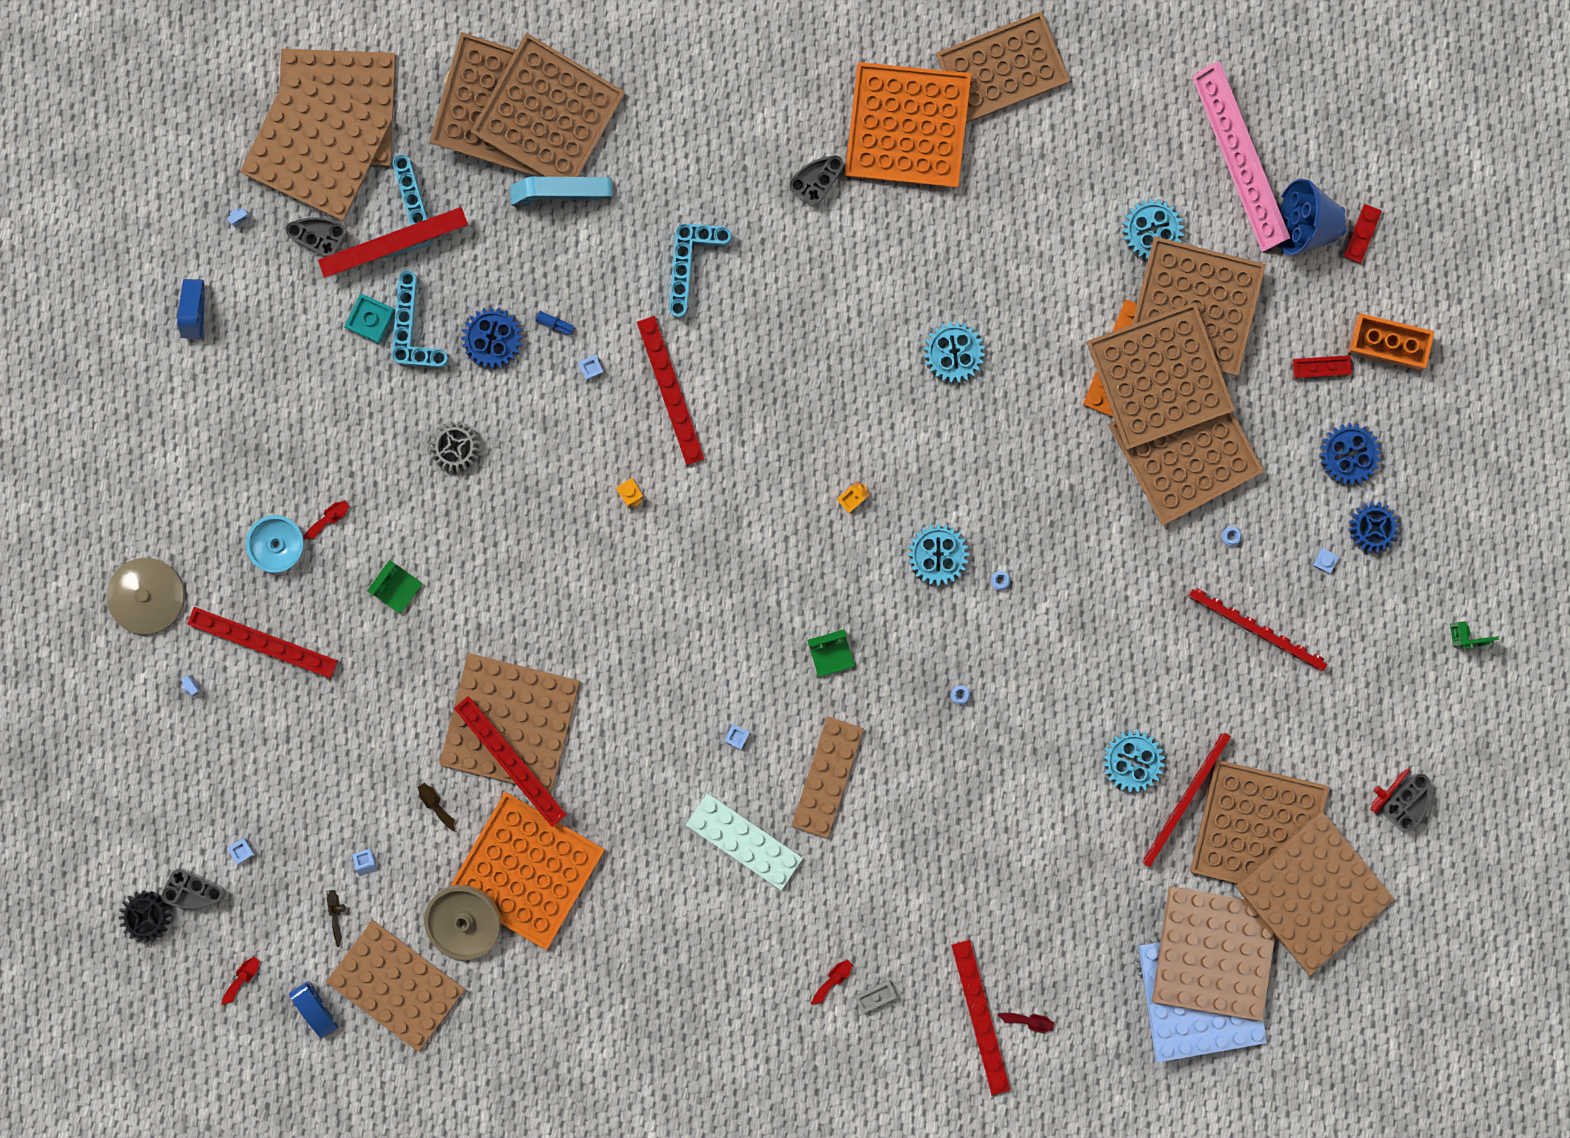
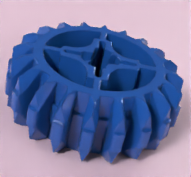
M1370 502L1369 507L1366 503L1362 504L1363 510L1359 507L1356 508L1358 514H1351L1355 521L1350 520L1348 522L1350 525H1354V527L1348 528V531H1354L1355 533L1350 536V539H1358L1354 542V545L1362 543L1360 550H1364L1367 546V553H1371L1372 549H1374L1375 553H1379L1380 549L1384 552L1387 550L1386 545L1391 548L1393 546L1391 541L1396 542L1398 540L1393 535L1400 534V531L1395 530V528L1401 526L1400 523L1395 524L1394 522L1399 517L1391 516L1395 511L1392 509L1387 512L1389 505H1385L1382 508L1381 502H1378L1376 507L1374 502ZM1377 512L1383 516L1378 520H1374L1367 513ZM1361 519L1364 520L1363 522L1366 525V530L1363 534L1360 531ZM1386 521L1389 524V532L1387 537L1385 535L1386 533L1383 530V525ZM1372 523H1373V524L1379 523L1378 526H1377V528H1376V529H1377V532H1376V530H1375V531H1372V532H1369V531H1371V528L1373 527V526H1372ZM1375 535L1382 542L1372 543L1366 540V538Z

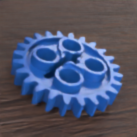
M490 307L489 312L483 308V314L475 311L477 317L469 316L472 322H465L468 329H462V332L466 334V336L461 337L462 340L466 341L462 347L469 348L465 354H472L470 357L471 361L477 358L476 364L478 366L483 362L484 368H487L488 364L491 365L492 369L495 368V364L502 368V362L509 365L508 359L515 360L513 354H520L516 348L523 347L518 342V340L524 339L523 336L518 335V333L523 331L522 328H516L520 324L519 321L512 322L515 316L507 317L508 311L506 310L502 314L500 307L496 312H494L493 307ZM484 322L490 323V328L487 331L481 330V324ZM498 322V325L494 333L497 339L492 341L490 354H487V350L490 345V340L488 336H492L494 330V323ZM501 327H508L509 332L507 335L502 336L499 334ZM483 340L486 342L485 347L481 350L477 349L476 343ZM503 345V353L496 354L494 352L495 347Z
M1351 423L1347 424V428L1341 424L1339 427L1340 431L1334 427V434L1328 432L1327 436L1329 439H1322L1326 445L1319 447L1324 451V453L1319 454V457H1324L1320 464H1326L1323 471L1330 470L1328 477L1335 475V482L1341 478L1343 485L1346 484L1347 480H1349L1350 485L1354 484V480L1360 484L1361 478L1365 481L1369 480L1367 474L1373 476L1374 472L1372 469H1379L1375 463L1382 461L1380 458H1377V455L1382 454L1381 451H1377L1381 444H1375L1378 437L1371 438L1370 436L1373 431L1366 433V426L1360 430L1358 423L1355 424L1354 428H1352ZM1354 437L1360 439V447L1353 445L1352 440ZM1335 443L1342 445L1343 450L1341 453L1335 451ZM1362 448L1367 449L1365 452L1355 454L1352 457L1348 456L1339 460L1334 459L1336 456L1348 453L1349 450L1353 452ZM1362 455L1367 459L1366 465H1361L1358 462L1359 456ZM1341 461L1347 462V471H1343L1340 468Z

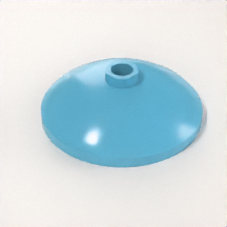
M270 515L259 519L252 525L246 537V551L252 563L259 569L271 573L283 572L293 567L300 559L304 548L303 535L299 527L292 520L280 515ZM279 541L280 547L274 548V542Z

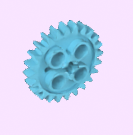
M1150 198L1149 204L1142 200V206L1136 203V210L1130 208L1129 212L1131 215H1125L1128 222H1123L1122 225L1127 227V229L1122 230V233L1127 234V236L1123 240H1129L1130 243L1127 245V248L1133 246L1132 253L1138 251L1139 258L1145 254V258L1148 260L1151 245L1146 246L1143 244L1142 239L1144 237H1148L1153 241L1154 236L1162 238L1160 233L1167 231L1170 235L1168 240L1182 242L1178 237L1184 236L1183 233L1179 232V230L1184 229L1183 225H1179L1183 218L1176 217L1180 213L1179 211L1173 213L1174 205L1170 208L1167 207L1168 201L1162 205L1160 199L1154 203L1153 199ZM1154 214H1162L1164 220L1162 222L1156 221ZM1136 220H1144L1146 226L1144 228L1138 227ZM1165 223L1169 224V226L1158 228L1155 234L1153 231H1149L1143 235H1137V233L1149 230L1151 225L1153 226V228H1156Z
M949 321L948 327L941 323V330L935 327L934 331L936 334L929 333V337L932 340H925L929 347L923 348L924 351L928 352L923 358L929 359L925 365H932L930 372L937 371L936 378L942 375L943 382L948 377L950 383H952L953 378H956L957 382L960 383L961 377L967 381L968 374L974 377L973 370H980L977 364H983V361L979 358L985 357V354L980 352L985 349V346L979 345L983 339L976 338L979 332L973 334V327L966 329V323L960 327L959 321L956 322L955 326H952L951 321ZM951 335L954 337L955 350H959L956 355L958 369L954 366L953 354L949 353L952 350ZM959 337H965L967 339V344L965 346H961L957 343V339ZM946 340L949 345L947 348L942 349L939 347L938 342ZM963 355L968 356L970 363L967 365L962 364L960 357ZM948 358L951 361V366L948 368L943 367L941 360Z
M937 523L936 529L930 524L928 531L923 527V534L916 532L915 534L918 539L912 538L911 541L914 545L908 546L912 550V552L907 553V556L912 557L908 564H914L911 571L917 570L916 577L922 575V582L928 578L929 585L934 580L937 586L940 585L941 580L947 585L948 578L954 582V575L960 577L959 570H966L962 564H968L969 562L964 559V557L970 555L964 552L969 546L962 545L966 539H959L958 537L961 532L954 534V527L950 531L947 530V524H945L943 529L940 528L939 523ZM936 538H940V553H943V556L940 557L939 572L936 570L937 557L933 556V553L937 551ZM931 540L934 543V548L926 550L923 546L924 541ZM950 540L953 543V548L945 550L942 545L943 541ZM931 559L934 562V567L926 569L923 565L924 560ZM945 559H950L953 562L951 569L943 567L942 563Z
M1128 730L1127 736L1120 732V739L1114 736L1115 743L1108 742L1111 748H1104L1108 755L1102 756V758L1107 760L1102 766H1108L1104 774H1111L1108 780L1115 779L1114 786L1120 783V790L1127 786L1128 792H1131L1133 787L1136 792H1139V787L1147 790L1146 784L1153 787L1152 780L1159 781L1156 775L1163 774L1159 767L1165 766V764L1160 763V760L1164 759L1165 756H1159L1163 749L1156 748L1159 742L1152 743L1153 736L1147 739L1146 732L1140 736L1139 730H1136L1134 735L1131 730ZM1126 743H1130L1133 746V751L1130 754L1124 752L1123 748ZM1144 751H1149L1151 754V758L1147 762L1141 758V754ZM1118 753L1129 758L1136 756V761L1148 765L1149 769L1137 764L1131 766V762L1118 757ZM1119 761H1123L1126 765L1125 770L1122 772L1116 769V764ZM1137 768L1142 769L1144 773L1141 779H1136L1134 776V771Z

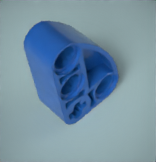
M183 279L177 315V325L181 338H202L205 304V284L202 279Z
M310 981L289 992L291 1000L301 1015L321 1039L339 1028L337 1023L333 1022L334 1018L327 1007L324 1008L322 999Z

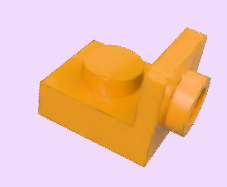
M632 478L616 487L627 507L632 506V508H635L642 503L641 499L644 496Z
M857 481L841 494L837 501L850 513L868 498L870 494L867 487Z

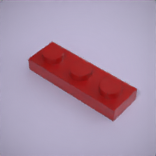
M1365 203L1363 204L1343 254L1344 258L1359 264L1362 263L1382 210Z
M1350 355L1292 359L1293 379L1352 374Z

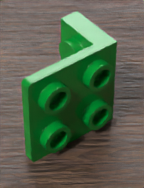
M389 560L367 592L401 614L422 586V582Z
M1466 621L1450 623L1453 646H1459V649L1475 647V643H1478V647L1494 645V641L1499 640V636L1468 640L1470 628L1469 625H1466Z
M845 629L807 640L818 677L855 666Z

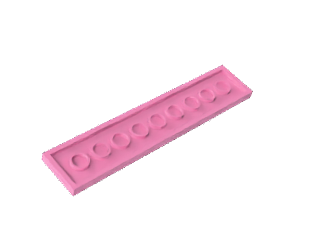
M1220 61L1215 62L1192 76L1260 249L1264 252L1290 239V236Z

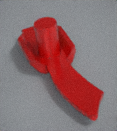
M345 500L335 502L324 510L325 517L313 524L305 533L303 539H315L329 522L335 524L350 508Z
M1410 768L1401 772L1387 791L1380 786L1374 788V792L1378 796L1372 802L1370 808L1373 813L1376 814L1392 796L1391 793L1403 781Z
M255 956L244 961L236 971L238 978L227 989L221 1005L233 1002L242 983L249 982L257 973L261 961Z
M846 959L837 963L828 973L829 979L818 989L811 1001V1005L822 1003L831 987L835 983L840 985L850 975L853 964Z

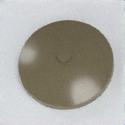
M138 558L125 563L113 574L107 588V605L114 620L124 629L136 634H155L171 626L180 615L184 605V587L179 575L168 564L153 558Z
M453 885L442 889L432 898L425 911L424 925L429 940L441 953L458 960H473L488 953L497 942L501 932V916L496 904L483 891L468 885Z

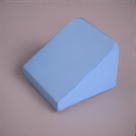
M371 848L352 854L355 869L359 876L377 871Z

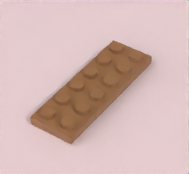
M827 716L791 825L792 827L828 838L864 728Z

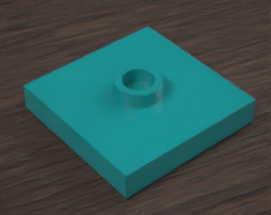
M360 293L344 328L379 344L395 309Z

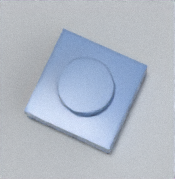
M237 208L230 213L231 216L227 219L233 227H236L250 218L244 208Z
M596 355L578 362L586 380L603 373Z
M1321 548L1313 566L1331 574L1339 556Z
M190 675L181 679L183 682L181 686L186 694L195 696L201 692Z
M732 724L724 741L742 749L750 732Z
M245 838L227 848L236 864H240L254 855Z

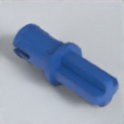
M541 310L536 317V322L550 327L552 331L555 329L566 335H571L574 329L572 324L558 319V316H551Z

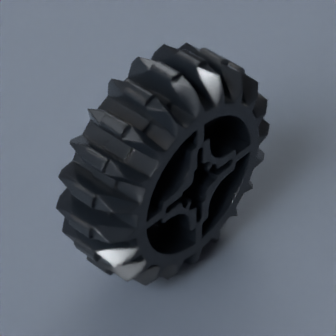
M143 890L141 895L139 892H135L134 897L128 896L129 902L124 901L122 903L126 909L120 908L119 910L121 913H124V916L118 917L119 920L124 919L125 922L121 923L120 927H127L124 930V934L131 932L130 939L137 935L136 942H140L143 937L144 943L149 941V937L152 941L156 940V935L159 938L162 937L163 934L160 930L164 932L168 930L164 924H171V921L166 920V917H171L172 914H166L165 910H169L170 906H163L166 902L163 900L159 901L161 895L157 894L154 897V891H150L147 896V891ZM142 900L151 902L145 909L134 906ZM155 906L159 911V922L157 921L158 919H156L153 915ZM131 911L137 918L135 927L131 922ZM147 912L149 920L147 919L143 921L141 913L143 914ZM145 924L156 927L151 932L140 931Z

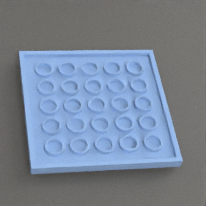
M1160 942L1138 945L1156 1062L1267 1043L1263 1021L1151 1002Z

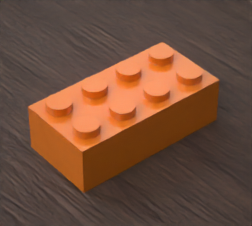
M1360 313L1355 317L1347 353L1423 371L1427 367L1435 331Z

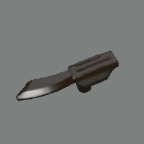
M425 782L418 786L419 798L426 808H433L438 818L449 829L455 831V819L448 815L438 804L440 803V797L433 787L428 786Z
M335 890L326 891L329 916H332V929L336 945L340 947L342 935L337 915L345 912L346 906L339 903V896Z

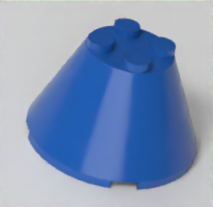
M1297 179L1284 190L1281 195L1283 201L1279 210L1290 239L1277 245L1279 249L1285 252L1284 254L1295 256L1334 243L1340 236L1346 233L1345 208L1338 205L1313 182L1307 179Z

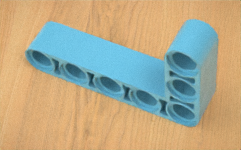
M397 155L393 160V167L410 225L416 224L414 217L417 215L423 216L422 221L428 218L412 163L406 155ZM400 161H407V166L404 169L398 168ZM406 179H412L413 181L409 187L403 186V182ZM411 197L418 198L415 205H409L408 201ZM433 239L385 257H394L431 245Z
M527 177L510 186L511 206H518V204L526 206L538 199L601 200L603 197L611 199L613 198L612 178Z
M681 224L677 227L669 306L670 313L674 318H683L687 313L693 244L727 246L731 242V232L728 228L697 224ZM681 230H688L690 235L687 238H682L679 235ZM701 231L709 233V237L704 240L700 239L698 235ZM722 232L728 235L725 241H720L717 238ZM681 248H685L689 252L687 256L681 257L678 255V251ZM684 267L687 269L685 275L680 276L676 273L677 269ZM683 286L685 292L682 295L676 294V287ZM682 305L684 307L683 312L680 314L673 311L674 306Z
M405 270L401 272L398 280L392 358L399 365L444 368L449 363V357L443 350L412 347L418 279L412 271ZM406 276L413 277L411 284H404ZM404 295H411L409 303L402 302ZM404 313L410 315V318L407 322L400 321V318ZM402 332L408 333V338L405 341H399V335ZM400 351L406 352L404 360L397 359V354ZM419 353H425V359L422 362L416 361V356ZM437 355H444L442 363L438 364L435 362Z

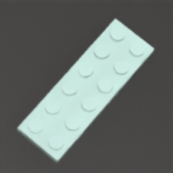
M708 793L686 824V826L780 890L783 889L803 859Z

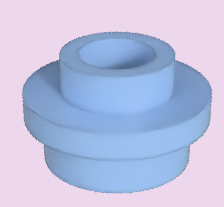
M1228 527L1222 533V540L1228 546H1235L1241 540V532L1235 527ZM1229 533L1235 535L1234 540L1228 538Z
M998 571L993 574L991 584L997 590H1004L1010 584V577L1006 572ZM999 577L1004 579L1003 584L997 583Z
M956 686L951 692V698L956 704H965L970 699V691L965 686ZM959 691L964 693V697L962 699H959L957 697V693Z

